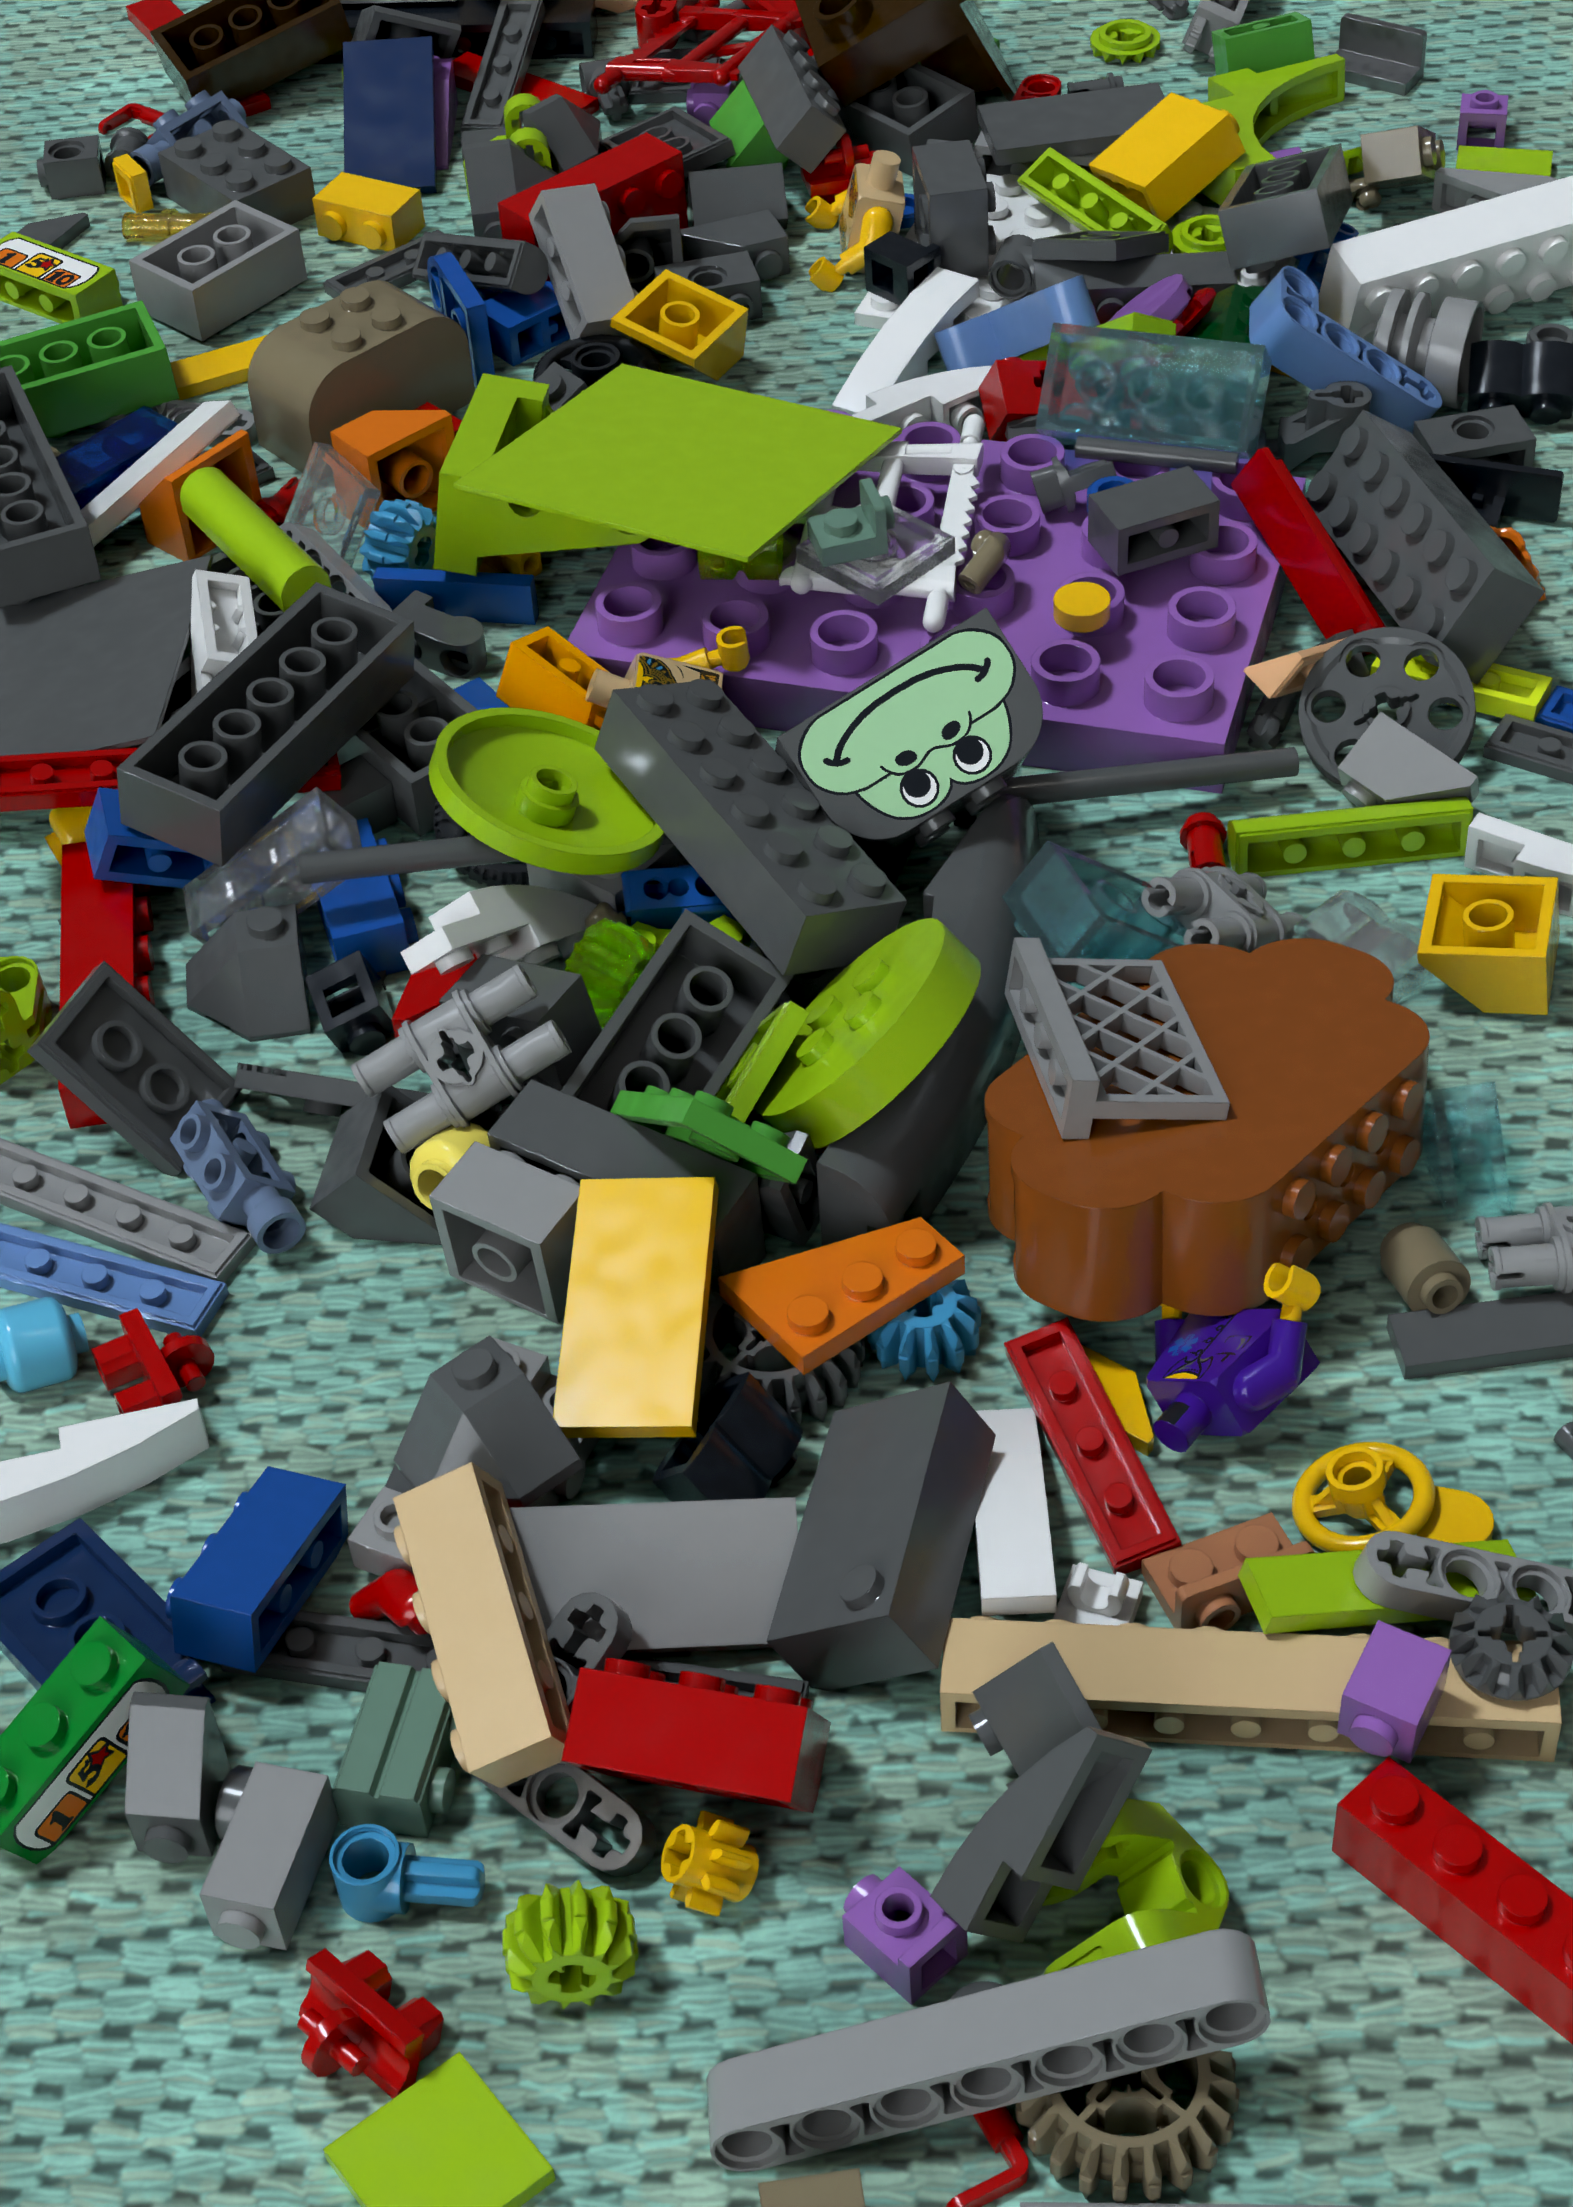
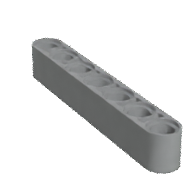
M1224 1928L1209 1930L727 2059L714 2066L706 2078L712 2160L719 2166L731 2171L749 2172L762 2170L1252 2041L1262 2035L1271 2023L1255 1942L1248 1934L1239 1930Z

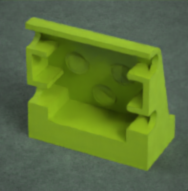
M486 373L482 374L439 472L434 569L476 576L483 558L487 556L639 544L648 539V537L454 489L453 483L554 412L549 404L550 384Z

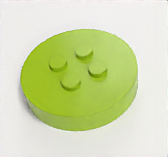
M925 918L909 923L884 937L849 964L807 1006L805 1010L809 1012V1015L754 1106L756 1112L773 1128L783 1133L798 1130L809 1134L814 1149L827 1146L860 1127L902 1092L926 1067L951 1036L966 1013L977 990L981 976L979 959L942 922L934 918Z

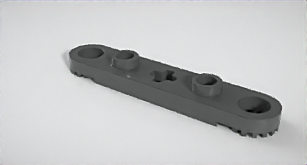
M238 1063L235 1088L305 1099L304 1112L340 1117L342 1105L353 1107L367 1096L357 1081ZM396 1088L415 1102L429 1094ZM495 1104L472 1118L470 1122L483 1128L491 1129L509 1106L502 1105L500 1111V1105Z

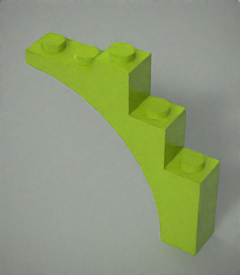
M1332 54L1260 73L1244 68L1208 77V101L1202 104L1218 110H1227L1238 122L1240 128L1238 135L1246 152L1200 192L1221 206L1247 165L1276 159L1262 147L1273 134L1316 110L1344 101L1345 59L1338 54Z

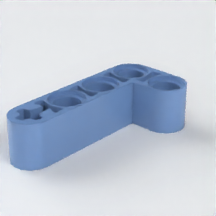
M1292 266L1283 267L1251 303L1249 308V340L1253 349L1266 362L1311 390L1325 389L1329 384L1338 381H1353L1363 384L1372 393L1370 413L1412 434L1414 421L1430 419L1442 406L1441 395L1430 381L1319 311L1318 289L1314 282L1301 270Z
M1082 274L1028 295L989 313L936 332L934 336L946 370L951 371L970 367L991 366L995 360L1020 356L1100 325Z

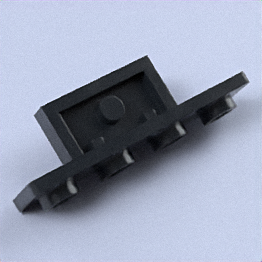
M1429 453L1489 526L1500 528L1503 516L1546 522L1557 521L1564 481V473L1562 471Z

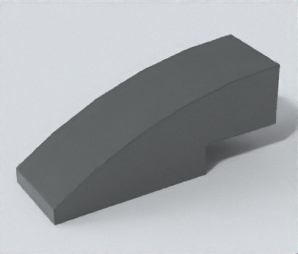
M1089 1726L1062 1742L1018 1777L988 1809L953 1856L930 1897L966 1932L1022 1943L1053 1885L1078 1891L1148 1760L1152 1749L1143 1741Z

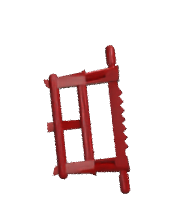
M700 0L695 6L685 5L678 11V21L669 23L667 28H661V33H655L654 38L647 39V43L640 44V48L634 49L633 54L618 56L608 62L605 72L595 79L593 84L594 90L601 95L607 94L620 84L621 81L715 83L720 87L725 86L730 81H739L740 71L738 66L771 24L785 34L788 30L794 31L796 28L804 26L800 13L797 10L775 12L719 8L720 0ZM689 29L716 30L713 35L680 60L652 58ZM743 31H764L750 42L726 45ZM733 55L723 64L704 62L708 58Z

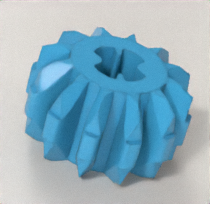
M395 499L394 501L384 500L379 507V511L371 512L370 525L367 530L362 531L365 535V541L360 547L359 553L365 556L362 562V571L370 574L372 581L377 567L432 570L437 517L433 516L432 509L423 507L422 503L409 499L405 501Z
M965 1279L954 1280L873 1331L866 1338L870 1343L871 1349L877 1350V1358L880 1360L882 1369L899 1363V1371L906 1381L916 1372L917 1367L926 1368V1374L934 1383L939 1373L940 1364L943 1363L946 1368L960 1373L964 1363V1356L976 1355V1348H978L980 1343L981 1309L978 1306L977 1298L970 1297V1290L967 1289Z

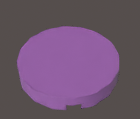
M1182 274L1166 277L1135 296L1109 321L1133 312L1174 321L1188 306L1193 289Z

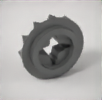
M1505 1588L1494 1599L1487 1600L1476 1594L1466 1610L1455 1612L1448 1639V1649L1452 1650L1451 1661L1462 1678L1477 1690L1499 1699L1513 1701L1530 1700L1554 1691L1568 1676L1573 1662V1638L1565 1630L1563 1613L1551 1614L1543 1609L1538 1595L1527 1602L1512 1598L1507 1588ZM1505 1627L1516 1631L1518 1640L1523 1642L1518 1662L1512 1661V1652L1507 1651L1505 1642L1500 1640Z

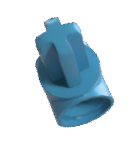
M361 1824L349 1828L335 1840L329 1854V1864L342 1908L350 1917L358 1921L379 1922L390 1918L394 1914L405 1915L409 1910L410 1902L474 1907L478 1905L483 1897L485 1869L481 1862L477 1860L416 1856L413 1843L398 1842L391 1831L380 1825ZM381 1871L380 1874L373 1878L359 1879L366 1873Z

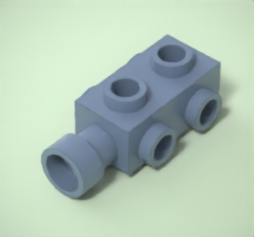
M203 90L185 104L186 112L178 115L174 109H171L160 116L153 123L156 131L146 144L129 154L147 172L149 186L163 178L158 152L174 146L177 140L185 137H194L212 129L214 124L224 120L234 119L246 128H249L245 122V110L240 102L233 98L228 99L222 90L212 96L206 90Z
M216 1099L196 1100L188 1113L180 1120L177 1129L170 1137V1141L184 1162V1171L197 1183L208 1201L207 1207L209 1212L218 1221L233 1227L247 1226L260 1250L265 1253L278 1254L291 1249L302 1239L306 1230L305 1220L291 1201L296 1194L294 1176L288 1171L281 1170L270 1153L269 1137L263 1132L256 1131L246 1114L226 1109Z

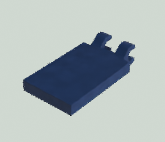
M78 1518L0 1570V1650L37 1691L99 1616L144 1642L187 1681L190 1687L183 1695L209 1697L211 1704L216 1701L213 1694L202 1684V1682L208 1679L203 1668L193 1657L175 1653L172 1621L167 1619L165 1612L166 1602L81 1518Z

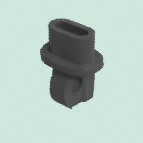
M1057 456L1051 458L1053 465L1030 472L1043 514L1064 506L1067 507L1069 513L1074 512L1076 504L1075 492L1087 489L1098 479L1117 476L1112 461H1094L1067 471Z

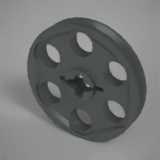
M1382 627L1362 631L1343 639L1331 647L1309 672L1299 700V725L1310 759L1317 769L1333 783L1341 785L1338 765L1336 764L1338 752L1344 747L1357 743L1378 715L1377 706L1381 703L1387 702L1391 709L1399 708L1396 710L1397 723L1457 763H1460L1470 746L1476 724L1475 695L1471 679L1456 654L1430 635L1400 627ZM1360 652H1371L1379 658L1380 666L1370 676L1357 677L1347 669L1348 662L1352 656ZM1419 655L1433 657L1439 665L1436 674L1424 681L1412 679L1405 672L1407 663L1413 657ZM1332 696L1344 702L1346 706L1344 714L1333 722L1319 721L1312 713L1314 705L1324 697ZM1447 703L1457 706L1463 713L1462 719L1457 726L1442 730L1430 723L1429 716L1435 707Z

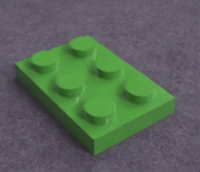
M651 1085L647 1086L645 1092L620 1090L610 1111L627 1120L757 1174V1178L796 1184L808 1160L786 1148L791 1138L783 1132L758 1121H753L752 1125L749 1126L741 1121L730 1118L734 1110L732 1105L700 1090H697L695 1095L677 1088H671L668 1093Z

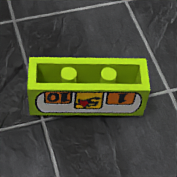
M13 231L0 239V301L60 324L123 306L119 281L114 268Z

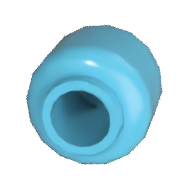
M43 1297L0 1309V1382L6 1381L9 1387L17 1393H26L68 1381L75 1376L78 1370L77 1354L89 1351L86 1331L79 1313L66 1315L61 1303L53 1297Z

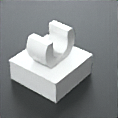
M1085 1563L1073 1564L1057 1606V1613L1054 1614L1053 1619L1067 1620L1076 1624L1120 1625L1133 1623L1143 1596V1582L1130 1579L1125 1573L1116 1572V1575L1090 1569L1088 1564Z

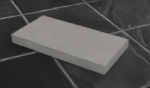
M796 1497L509 1508L545 1631H547L562 1607L571 1598L582 1593L596 1592L621 1606L629 1615L632 1624V1638L624 1655L772 1648L766 1641L798 1535ZM589 1618L582 1628L590 1639H594L597 1642L603 1638L606 1629L601 1626L599 1621H595L592 1618ZM564 1650L560 1657H574V1655Z

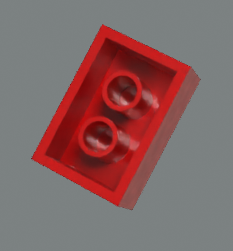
M606 1658L603 1671L580 1667L561 1761L596 1774L803 1812H814L831 1722L812 1710L814 1701L802 1698L801 1692L776 1686L756 1684L753 1697L738 1695L740 1688L726 1684V1679L690 1671H680L678 1684L665 1682L666 1675L651 1671V1666L617 1658Z

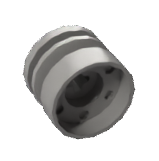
M1393 288L1378 320L1372 345L1430 381L1441 395L1442 407L1460 409L1465 397L1458 396V392L1468 393L1471 344L1482 339L1484 324L1483 302L1449 296L1442 303L1436 318H1433L1430 293L1418 292L1411 306L1410 290Z

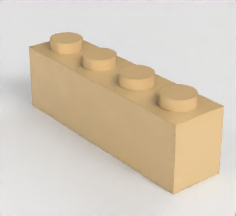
M470 1462L394 1497L393 1501L400 1525L394 1528V1538L402 1558L413 1569L418 1591L412 1596L413 1607L421 1626L428 1634H431L437 1659L431 1663V1672L439 1693L445 1701L450 1703L456 1729L451 1731L450 1740L455 1757L467 1773L501 1789L562 1762L570 1712L503 1485L480 1467Z

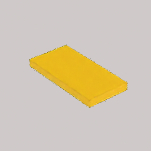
M715 1177L580 1179L553 1408V1418L566 1438L696 1437L719 1187Z

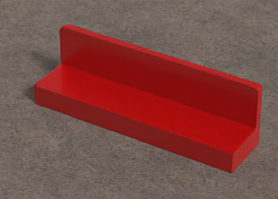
M1268 447L1258 449L1233 480L1231 486L1325 639L1349 629H1353L1354 634L1374 628L1386 627L1283 460H1276ZM1362 652L1363 657L1371 654V652Z

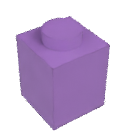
M1378 1620L1342 1694L1337 1733L1349 1737L1357 1747L1367 1753L1382 1757L1391 1755L1411 1763L1445 1689L1452 1650Z

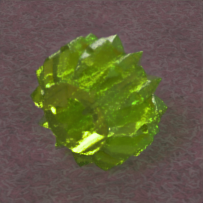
M603 918L595 925L592 924L586 928L583 938L580 942L574 944V951L570 958L565 961V971L582 975L602 1028L606 1026L654 956V944L650 943L642 934L636 932V929L620 921L616 923L607 918Z

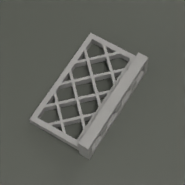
M1014 937L1004 994L1062 1139H1089L1093 1119H1227L1230 1101L1162 960L1048 958L1040 938ZM1065 982H1077L1085 987L1079 989ZM1129 983H1149L1151 987L1147 990H1142ZM1105 995L1125 1005L1119 1007L1101 999V997ZM1082 1012L1101 1022L1096 1025L1076 1016V1014ZM1145 1013L1165 1023L1161 1026L1140 1015ZM1121 1030L1141 1039V1041L1135 1043L1116 1034V1032ZM1096 1047L1117 1058L1111 1061L1091 1052V1050ZM1161 1048L1183 1059L1177 1062L1156 1051ZM1137 1066L1159 1077L1152 1080L1131 1069ZM1112 1084L1132 1094H1106L1105 1088ZM1179 1085L1198 1095H1185L1172 1088Z

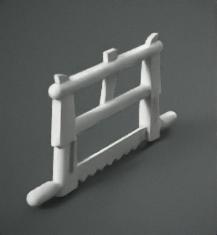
M971 414L966 417L960 443L909 444V441H892L859 469V471L880 472L877 490L880 496L887 495L889 497L893 512L902 474L951 476L932 565L882 563L883 554L860 559L859 562H847L823 568L821 562H818L819 558L808 537L807 517L825 514L830 510L842 508L832 506L835 489L796 522L798 524H805L795 565L786 568L781 573L779 585H790L792 590L800 595L814 590L877 597L878 593L924 598L927 599L923 616L924 628L932 633L942 630L945 625L949 601L955 602L956 567L965 563L961 553L967 551V545L963 540L970 538V533L966 527L972 525V519L968 515L975 512V507L971 502L977 500V494L973 490L980 488V483L975 477L979 475L984 458V443H981L985 426L983 418L977 414Z

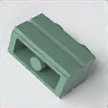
M379 1661L378 1665H375L331 1791L340 1825L354 1827L361 1824H376L385 1827L392 1833L428 1838L436 1813L446 1815L450 1811L456 1787V1773L451 1768L455 1754L451 1745L450 1733L453 1729H456L450 1703L445 1701L439 1693L430 1668H422L421 1671H416L409 1665Z

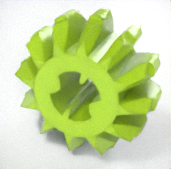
M576 1880L570 1887L557 1888L550 1883H546L542 1895L525 1894L519 1896L517 1909L506 1915L505 1929L502 1931V1954L505 1956L506 1972L510 1976L511 1989L528 1993L532 2004H542L552 2000L557 2001L562 2009H565L571 2002L580 2001L593 2006L598 1995L614 1996L622 1993L623 1981L635 1975V1961H637L639 1956L635 1918L630 1912L629 1901L613 1898L610 1886L601 1885L589 1890L582 1887L580 1880Z

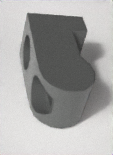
M417 590L413 591L392 611L414 620V657L428 669L448 676L463 678L476 675L486 667L487 652L484 627L478 620L467 616L454 617L434 609L433 597Z

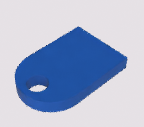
M451 252L430 256L427 262V273L434 309L456 321L463 328L468 339L473 379L477 388L483 373L495 375L485 302Z

